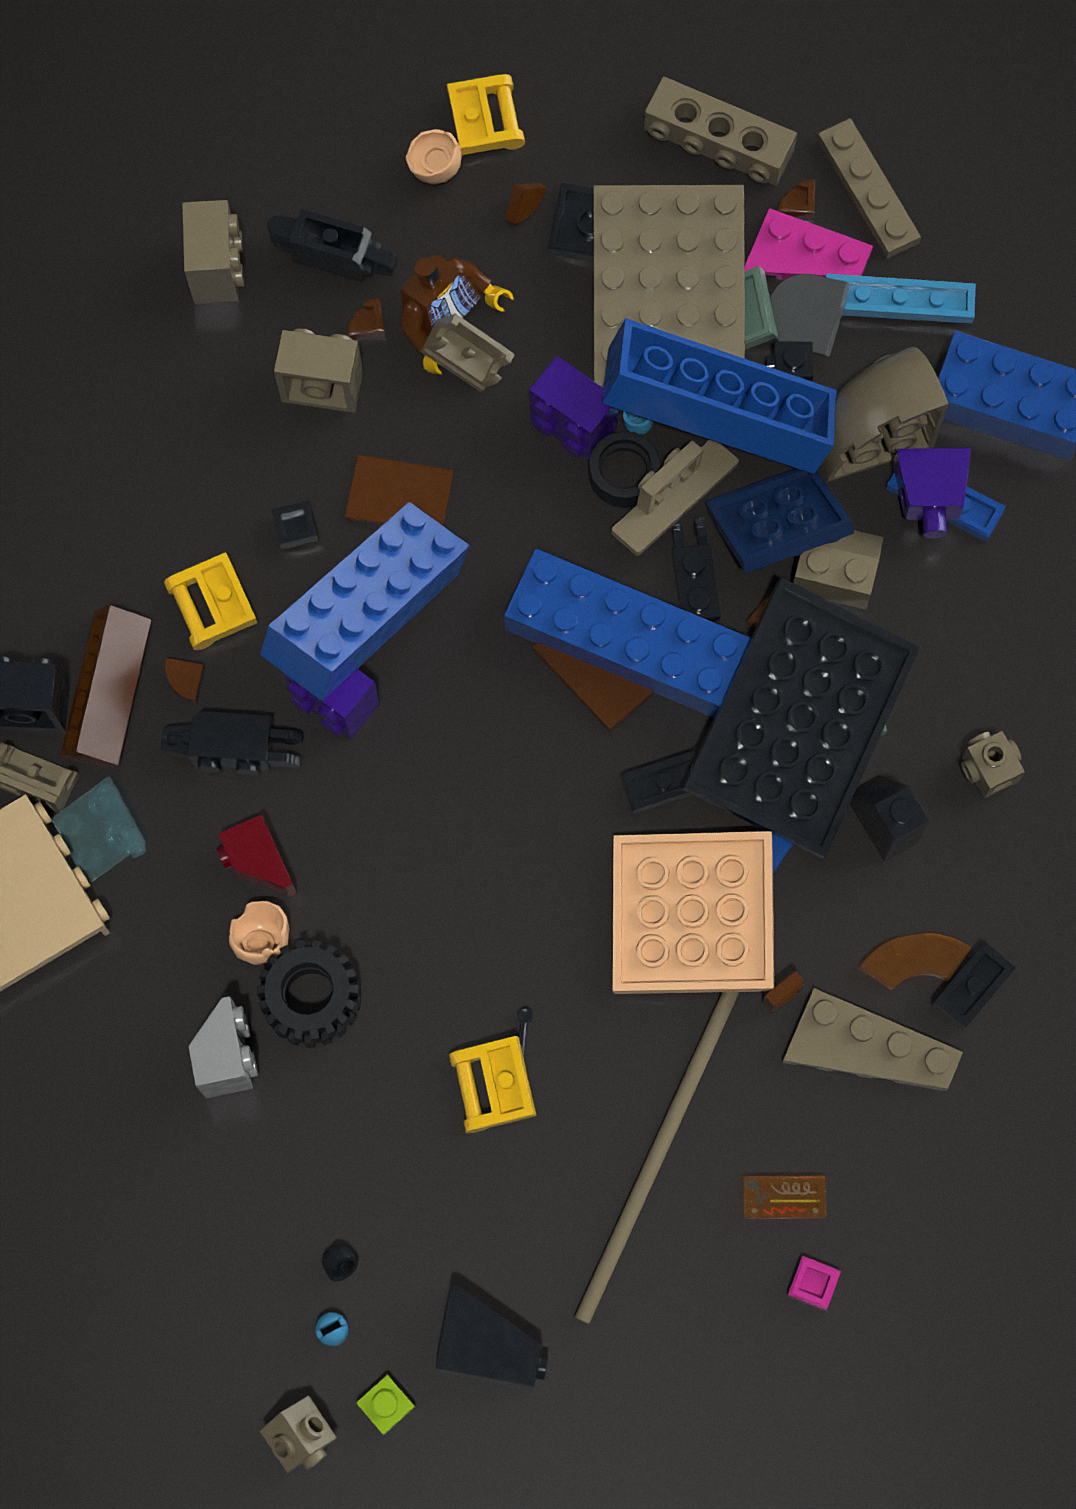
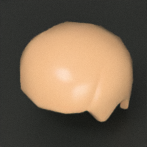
M434 129L421 132L412 140L405 158L411 173L419 181L436 185L446 183L457 174L461 166L462 154L458 142L450 132Z
M254 901L246 904L242 916L231 921L229 945L237 958L253 965L267 963L271 955L278 957L281 954L280 948L288 945L289 924L285 913L280 906L269 901Z

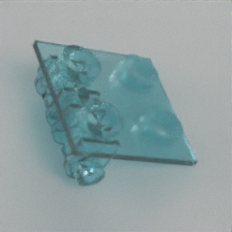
M110 776L51 818L58 833L68 846L76 867H80L89 883L95 881L130 854L133 858H136L147 851L144 846L147 841L142 837L135 819L130 814V809L126 807L120 796L119 789L116 788Z

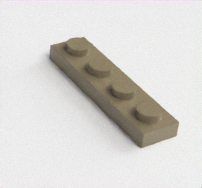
M852 119L845 120L818 133L817 141L886 258L888 259L919 244L921 239L919 232Z

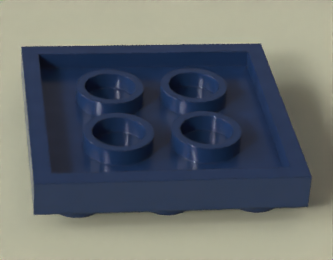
M795 468L705 501L710 518L745 573L763 569L772 563L801 555L805 551L827 543H834L843 537L854 534L852 520L817 471L813 474Z

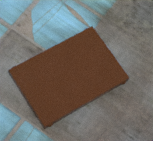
M358 455L345 519L383 525L410 502L444 526L454 470Z

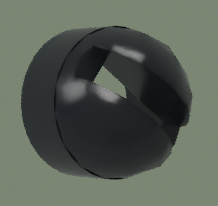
M334 1244L331 1246V1251L323 1253L322 1265L330 1280L342 1281L355 1272L358 1261L348 1247Z

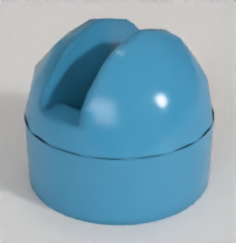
M626 411L623 412L624 425L629 432L644 435L651 430L654 423L653 420Z
M335 1312L323 1314L315 1325V1334L318 1340L327 1346L340 1345L345 1341L349 1333L346 1319ZM339 1320L342 1327L325 1336L322 1335L321 1329Z

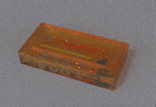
M744 1176V1219H826L825 1176Z

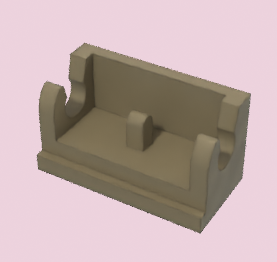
M456 313L436 320L421 350L423 354L480 392L484 391L485 387L495 385L502 379L501 376L496 374L502 366L505 367L510 364L515 355Z
M0 743V789L20 797L26 794L32 802L37 803L40 801L44 807L62 813L79 777L78 772L16 749L9 744Z

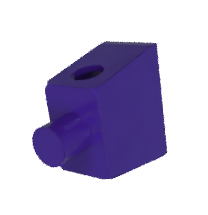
M971 448L897 449L893 469L904 517L908 520H923L924 537L930 539L945 537L947 535L946 520H955L960 517L965 501Z

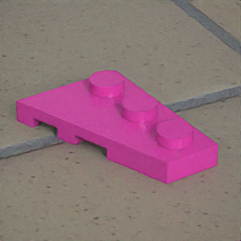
M769 208L744 266V271L760 266L764 269L765 275L775 276V279L783 280L798 274H813L826 277V274L862 276L873 246Z

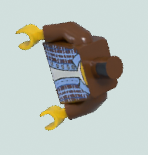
M433 255L431 258L425 257L417 261L414 268L415 274L401 289L403 310L400 327L420 354L436 320L455 313L464 318L482 299L480 295L482 292L485 294V302L489 307L504 312L505 310L499 307L497 303L498 297L502 294L507 299L513 301V294L499 286H492L490 284L492 280L468 260L456 257L445 260L439 255ZM425 355L423 359L424 369L429 373L442 375L437 362Z

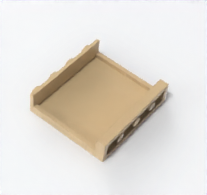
M26 794L0 809V991L100 931L104 936L110 934L104 922L110 919L99 899L91 902L85 892V889L91 885L80 867L77 866L72 869L65 858L71 854L68 846L60 834L54 837L51 835L46 825L52 822L42 803L39 801L33 804Z

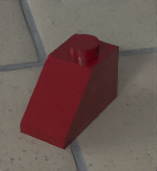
M262 815L218 834L222 846L216 848L225 870L233 867L237 877L287 896L296 894V890Z

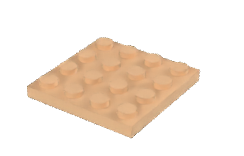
M772 831L614 835V994L762 992L774 989Z

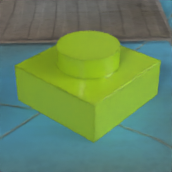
M386 1375L356 1402L383 1435L389 1432L415 1408L413 1403L389 1375Z

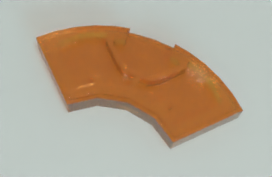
M934 933L898 937L883 944L871 953L862 963L860 969L892 991L902 981L917 975L935 976L948 982L971 947L952 937Z

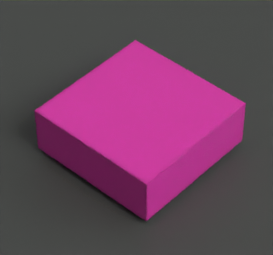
M802 1256L787 1296L826 1311L841 1271Z

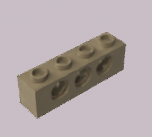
M664 76L645 110L644 130L648 131L654 138L676 143L691 154H702L709 157L726 169L735 168L748 174L759 183H770L777 186L795 150L797 132ZM689 118L692 121L689 123L680 122L678 119ZM722 132L725 134V136L716 137L713 136L711 133ZM755 146L759 148V150L749 151L744 147Z

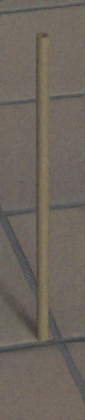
M740 992L721 993L575 1314V1318L582 1322L590 1324Z

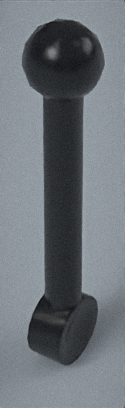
M526 1007L521 1008L517 1013V1019L520 1022L519 1040L523 1058L525 1056L528 1024L533 1019L532 1011Z

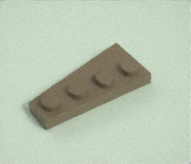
M814 988L782 1063L816 1067V1069L831 1072L834 1070L857 1074L860 1077L872 1079L874 1077L892 1080L901 1084L947 1091L963 1052Z

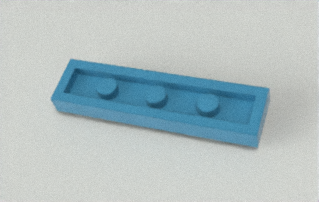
M826 274L827 278L846 281L851 285L842 313L844 316L972 324L974 320L976 283Z

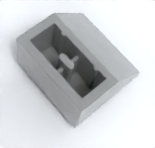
M230 996L221 998L189 1045L195 1085L205 1098L254 1089L252 1077L258 1076L254 1052L251 1053L250 1047L246 1046L244 1039L251 1037L247 1014H244L242 1006L236 1007Z

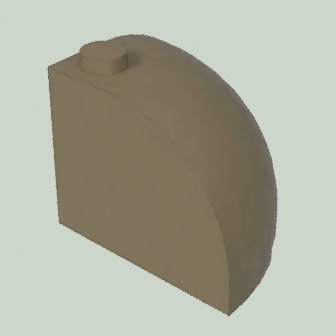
M910 347L877 359L872 365L851 379L836 395L834 447L821 464L827 482L894 461L897 449L934 448L949 403L932 365L918 348Z

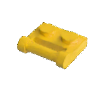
M500 74L447 84L458 144L462 155L501 148L515 150L525 145L524 133L519 129L511 94L514 86L510 75ZM493 93L497 95L504 131L494 132L486 94Z
M226 552L178 572L164 581L168 593L174 595L191 633L189 641L194 650L205 649L215 641L257 623ZM196 582L216 623L207 628L204 627L187 589L189 585Z
M512 1036L454 1051L449 1054L451 1067H456L467 1117L463 1121L466 1133L480 1132L491 1127L536 1116L519 1037ZM481 1060L492 1110L491 1113L483 1115L471 1063Z

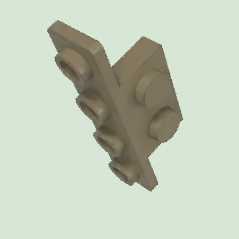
M710 439L702 447L692 440L682 450L676 448L669 454L664 462V466L657 473L650 471L638 485L640 492L637 505L612 527L611 534L636 556L641 555L738 466L739 459L719 442Z

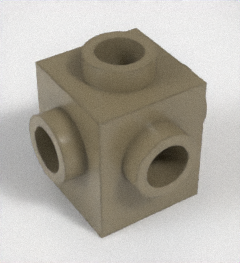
M1003 731L992 736L989 732H985L974 737L968 742L969 747H967L962 757L964 762L961 763L967 780L971 784L976 783L984 799L1018 783L1025 773L1019 762L1022 757L1016 743L1012 739L1007 740Z
M309 1396L279 1413L260 1430L287 1473L303 1464L306 1470L316 1465L327 1456L324 1448L336 1439L328 1423Z

